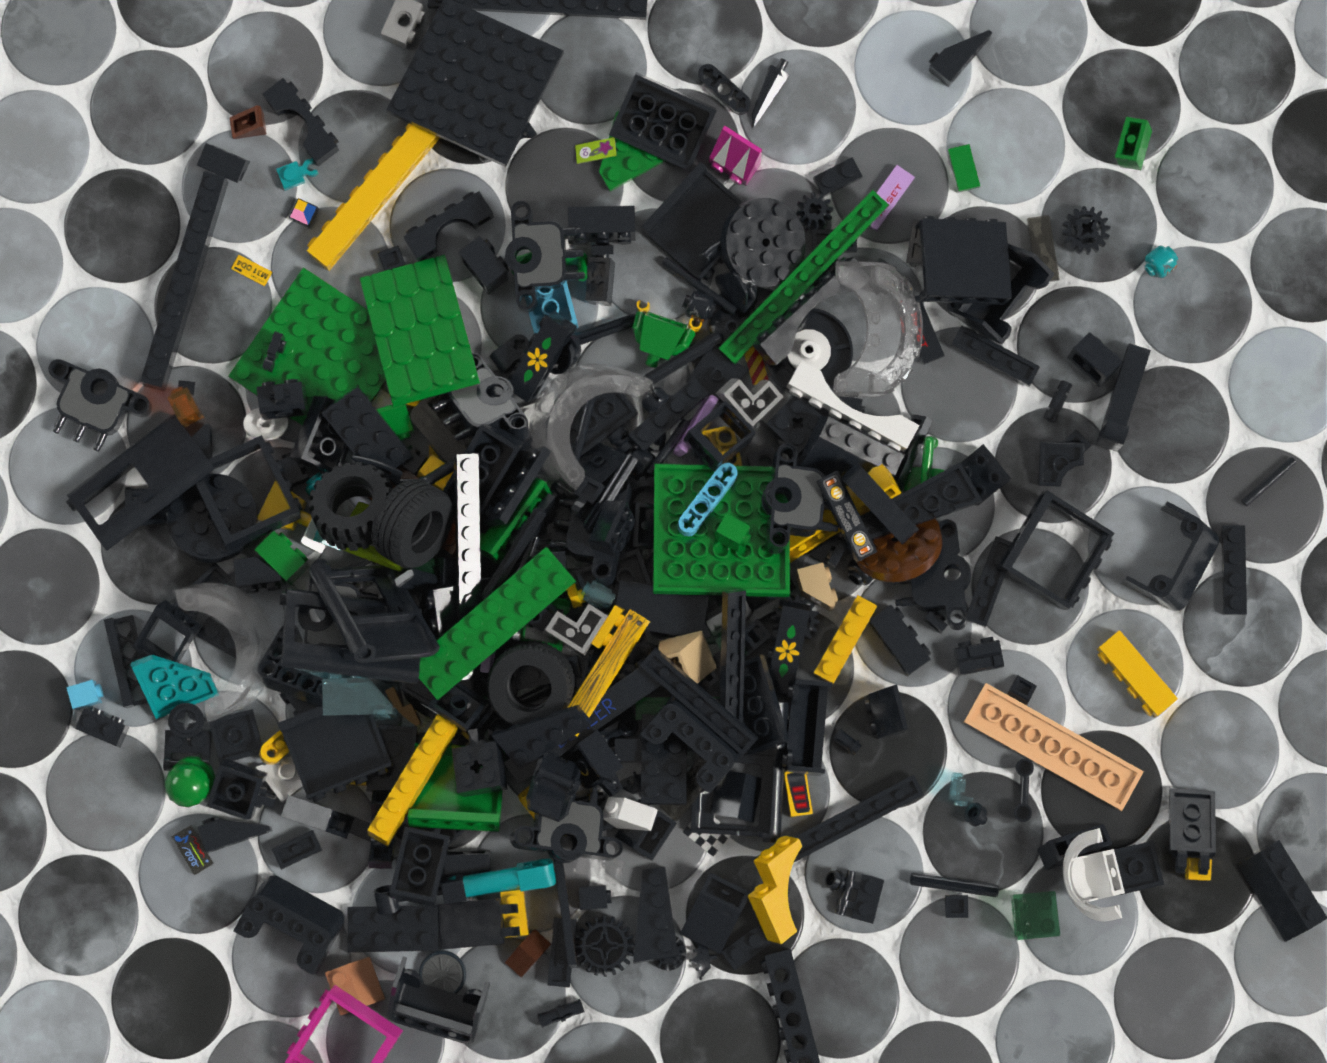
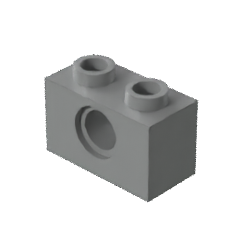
M395 0L381 31L382 39L407 49L409 43L413 44L415 40L417 24H421L425 17L423 5L414 0ZM403 18L409 19L410 23L407 26L403 27L398 24Z

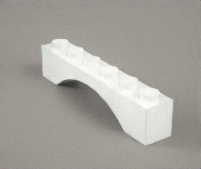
M802 360L786 386L790 389L789 392L798 398L802 396L807 398L812 406L821 409V407L827 409L832 417L839 420L841 418L847 420L850 427L859 431L860 429L865 430L870 438L876 441L881 439L888 443V447L898 452L900 450L904 452L908 448L919 427L918 424L902 415L873 416L852 409L832 392L820 370Z

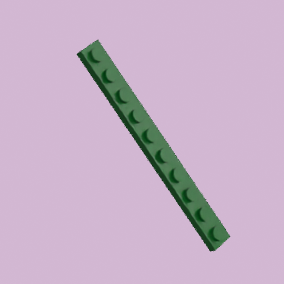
M872 190L719 347V350L733 364H736L753 347L752 344L757 341V335L764 330L768 331L773 326L772 322L788 311V307L797 301L889 207V204Z

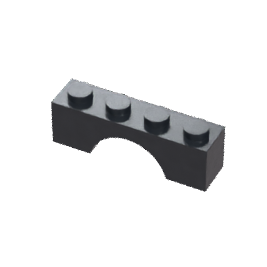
M282 78L266 90L263 96L278 116L293 114L306 122L308 134L303 146L314 162L320 166L339 151L336 145L339 141L332 132L327 133L323 128L325 123L319 115L314 117L309 111L312 107L305 98L301 100L296 93L299 91L291 81L287 83Z
M480 191L466 194L460 203L448 205L440 215L434 214L428 217L422 226H414L406 231L407 235L403 236L404 240L418 262L438 252L437 238L440 232L449 224L461 222L476 229L494 218L493 212Z

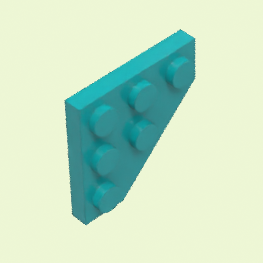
M149 655L131 662L133 672L156 719L169 715L171 710L179 704L191 703L195 705L219 695L215 682L208 672L155 655Z

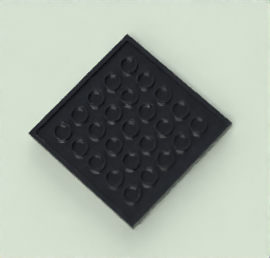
M443 0L394 93L386 113L506 167L564 54V50L458 2Z

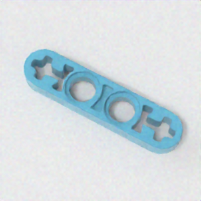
M721 464L678 521V530L682 535H694L734 484L737 478V469L733 464ZM731 471V475L727 476L722 484L720 481L723 477V472ZM716 486L720 489V494L712 496L708 493V488ZM703 503L708 509L704 513H699L695 510V505ZM693 515L695 517V519L692 522L693 528L688 527L687 529H685L684 524L688 523L692 519Z

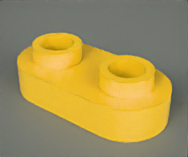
M280 730L266 741L260 749V758L268 765L278 763L289 753L287 744L283 739L284 736ZM267 751H273L275 756L269 757Z

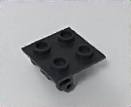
M984 444L961 462L982 502L1011 480V477Z

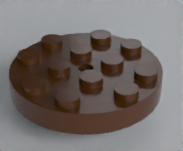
M933 519L916 525L919 530L903 545L893 534L872 540L877 552L856 562L857 565L868 576L885 582L906 581L923 574L936 562L942 549V535L938 521Z

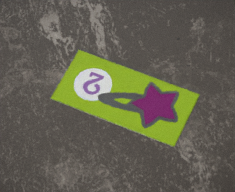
M614 137L575 145L577 164L617 156Z

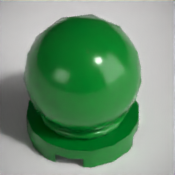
M188 756L182 758L173 766L165 779V791L169 799L181 807L189 808L199 805L212 790L215 780L212 766L201 760L200 757Z

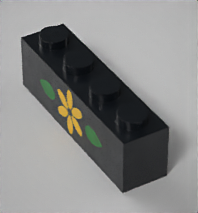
M556 311L542 318L539 323L540 330L528 342L530 344L528 351H524L518 359L520 363L518 368H515L508 377L513 386V393L527 403L536 398L577 328L576 325Z
M784 600L783 607L778 606L776 619L780 620L778 628L774 627L771 638L772 641H775L774 649L769 648L767 662H771L769 673L775 693L787 695L788 686H793V681L796 679L811 605Z

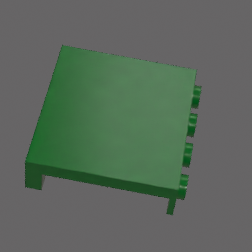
M415 743V750L420 743ZM450 743L414 805L408 811L409 827L500 832L503 791L468 797L458 794L452 748L464 746ZM503 750V756H504V761H505V759H506V754H505V752H504V750Z

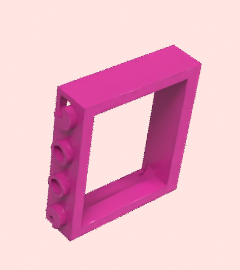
M334 985L330 991L326 989L318 1001L321 1002L319 1008L314 1007L309 1014L308 1019L311 1021L308 1026L304 1024L298 1032L297 1036L300 1038L298 1042H293L288 1048L287 1053L289 1056L285 1063H314L302 1055L301 1052L333 1001L386 1036L385 1041L371 1063L384 1062L403 1030Z

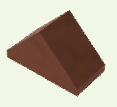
M256 105L230 117L233 139L267 134L261 106Z
M534 929L505 963L522 978L551 946V943Z

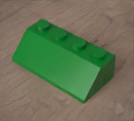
M535 477L508 522L503 525L489 527L486 533L480 535V554L499 566L509 550L508 541L542 499L548 493L553 495L545 481Z

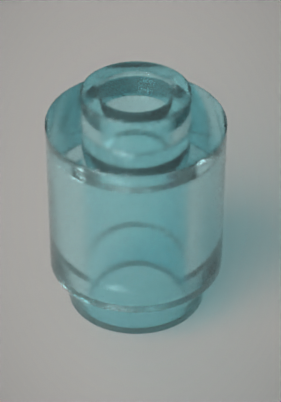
M595 580L592 583L587 582L581 592L584 595V601L601 610L604 608L607 611L616 594L612 593L611 589Z

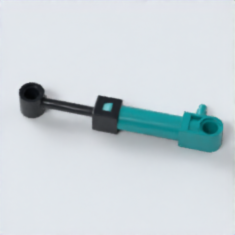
M539 859L517 863V867L465 876L464 873L445 875L441 877V886H439L437 896L443 895L444 904L467 901V897L514 889H520L522 892L551 887L556 884L553 861L551 859ZM391 885L380 886L373 891L377 912L380 915L397 912L400 909L399 902H404L403 900L390 898Z

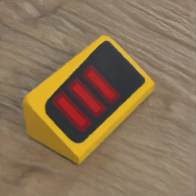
M785 772L784 779L790 817L813 814L807 775Z

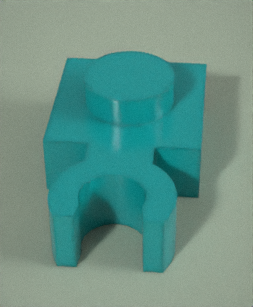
M307 159L300 167L297 161L276 169L285 191L304 184L305 180L303 177L305 176L315 177L318 175L317 169L313 171L308 170V166L314 164L313 159Z

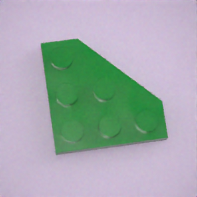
M615 138L617 156L603 158L599 174L611 192L666 160Z

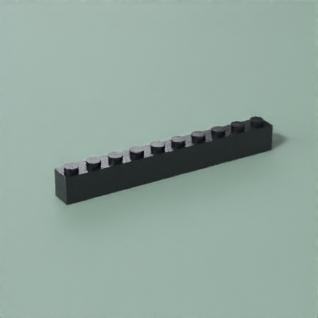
M206 171L203 173L140 380L146 387L166 391L229 183L224 176Z

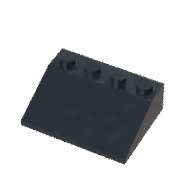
M636 72L609 135L690 171L717 109Z
M819 416L797 466L817 469L824 476L838 471L842 477L856 463L867 473L874 467L883 464L894 478L904 455L829 416Z

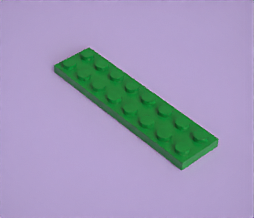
M545 547L437 640L440 646L439 651L432 656L420 658L419 679L435 698L439 700L571 587L576 580L553 553Z

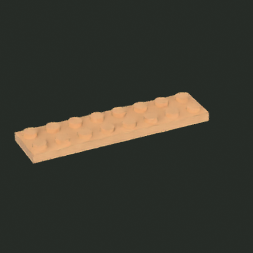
M987 683L984 684L963 722L1120 811L1125 807L1144 772Z

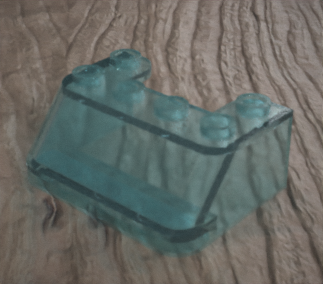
M341 674L328 675V679H322L323 716L371 715L375 720L398 719V710L369 678L358 676L342 678Z

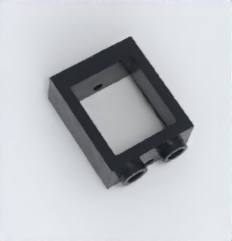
M724 401L687 432L683 441L715 472L721 464L726 463L752 441L756 432L753 426L738 414L735 407ZM719 418L741 438L737 444L723 455L702 434L705 429Z
M164 600L155 607L132 648L138 651L142 657L155 655L180 663L201 624L167 600ZM160 619L185 636L174 657L149 640Z

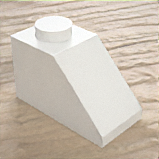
M608 797L603 810L604 820L617 829L651 831L658 810L627 798Z

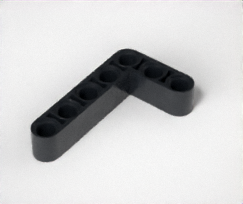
M1131 343L1128 344L1096 445L1116 452L1124 445L1129 431L1127 423L1150 355V349Z
M295 625L294 640L298 643H303L299 629ZM282 626L257 668L263 685L274 691L347 717L357 715L361 705L353 689L295 668L281 666L282 656H278L282 655Z

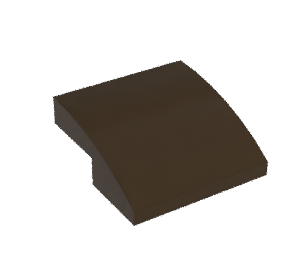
M394 687L385 690L398 712L411 724L419 729L422 728L423 725L414 706L411 703L404 706Z

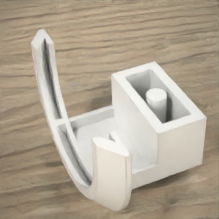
M1099 828L1078 835L1070 843L1063 861V879L1067 893L1076 908L1093 920L1105 922L1122 918L1119 905L1096 907L1088 902L1125 893L1114 849L1077 857L1085 847L1103 842Z

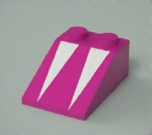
M724 126L710 155L709 163L712 164L711 167L719 173L725 172L730 175L729 179L737 185L742 183L747 186L761 165L762 149Z

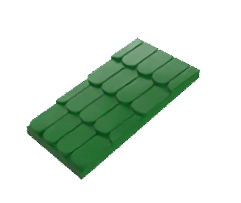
M445 254L360 278L393 407L480 384Z

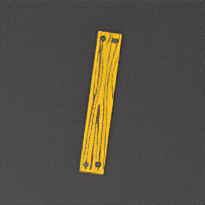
M629 609L568 708L579 705L590 718L650 623L649 620Z

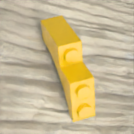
M780 837L773 846L762 851L760 856L754 860L763 884L756 886L754 891L748 895V898L767 940L779 944L784 943L797 932L789 910L788 882L794 860L802 848L798 838Z

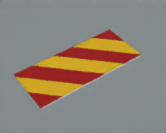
M753 346L745 354L752 384L757 385L761 380H768L763 358Z

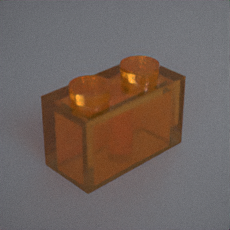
M179 387L170 392L171 395L167 399L179 422L184 427L205 418L193 394L187 387L184 389Z

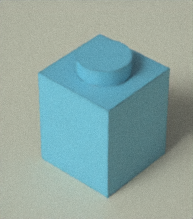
M94 680L66 687L72 709L74 710L102 703L101 697L104 696L102 687Z

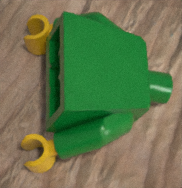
M638 300L636 303L638 312H636L632 327L635 340L640 344L639 350L648 353L645 364L656 368L660 358L669 360L671 356H676L686 350L695 337V332L700 330L702 322H700L698 327H694L692 325L693 318H691L688 323V329H686V324L649 312V302H647L646 308H640L641 301Z

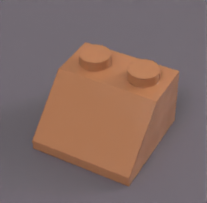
M370 956L325 972L331 989L336 985L366 1006L385 999ZM336 1003L340 1016L350 1013Z

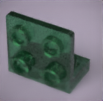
M1055 891L1010 895L1015 940L1060 936Z

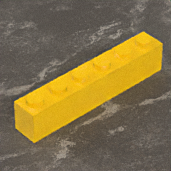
M883 464L874 467L868 472L871 478L891 499L901 494L892 474ZM846 486L859 515L861 516L871 511L850 487ZM824 510L822 521L837 524L831 510ZM838 528L837 532L817 530L810 537L790 535V563L839 533L840 529Z
M436 715L367 831L370 837L389 846L408 815L409 809L414 805L458 731L456 725L444 717Z

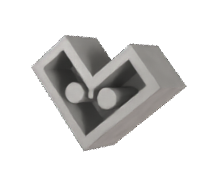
M731 378L716 392L723 402L726 401L729 405L735 407L738 414L752 426L783 398V395L770 380H761L749 391L740 379Z
M590 604L587 605L577 623L557 611L545 631L585 656L608 616Z

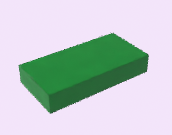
M970 144L948 149L958 193L980 188Z

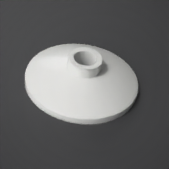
M256 408L246 415L243 426L245 432L252 438L262 435L265 441L273 440L286 432L288 418L264 420L260 415L259 408Z

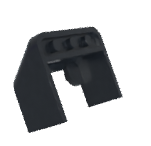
M1167 501L1160 510L1181 520L1180 530L1182 534L1192 540L1174 577L1171 579L1165 575H1156L1146 586L1127 576L1121 584L1172 611H1180L1188 604L1219 545V537L1201 519Z
M796 679L793 681V686H788L787 699H791L788 729L790 742H787V753L782 754L781 767H785L786 772L812 776L825 774V769L821 767L827 696L833 682Z
M403 956L392 985L387 1017L391 1021L463 1044H472L485 1007L490 983H485L483 992L478 989L467 990L464 996L421 983L422 979L417 971L405 969L407 957Z

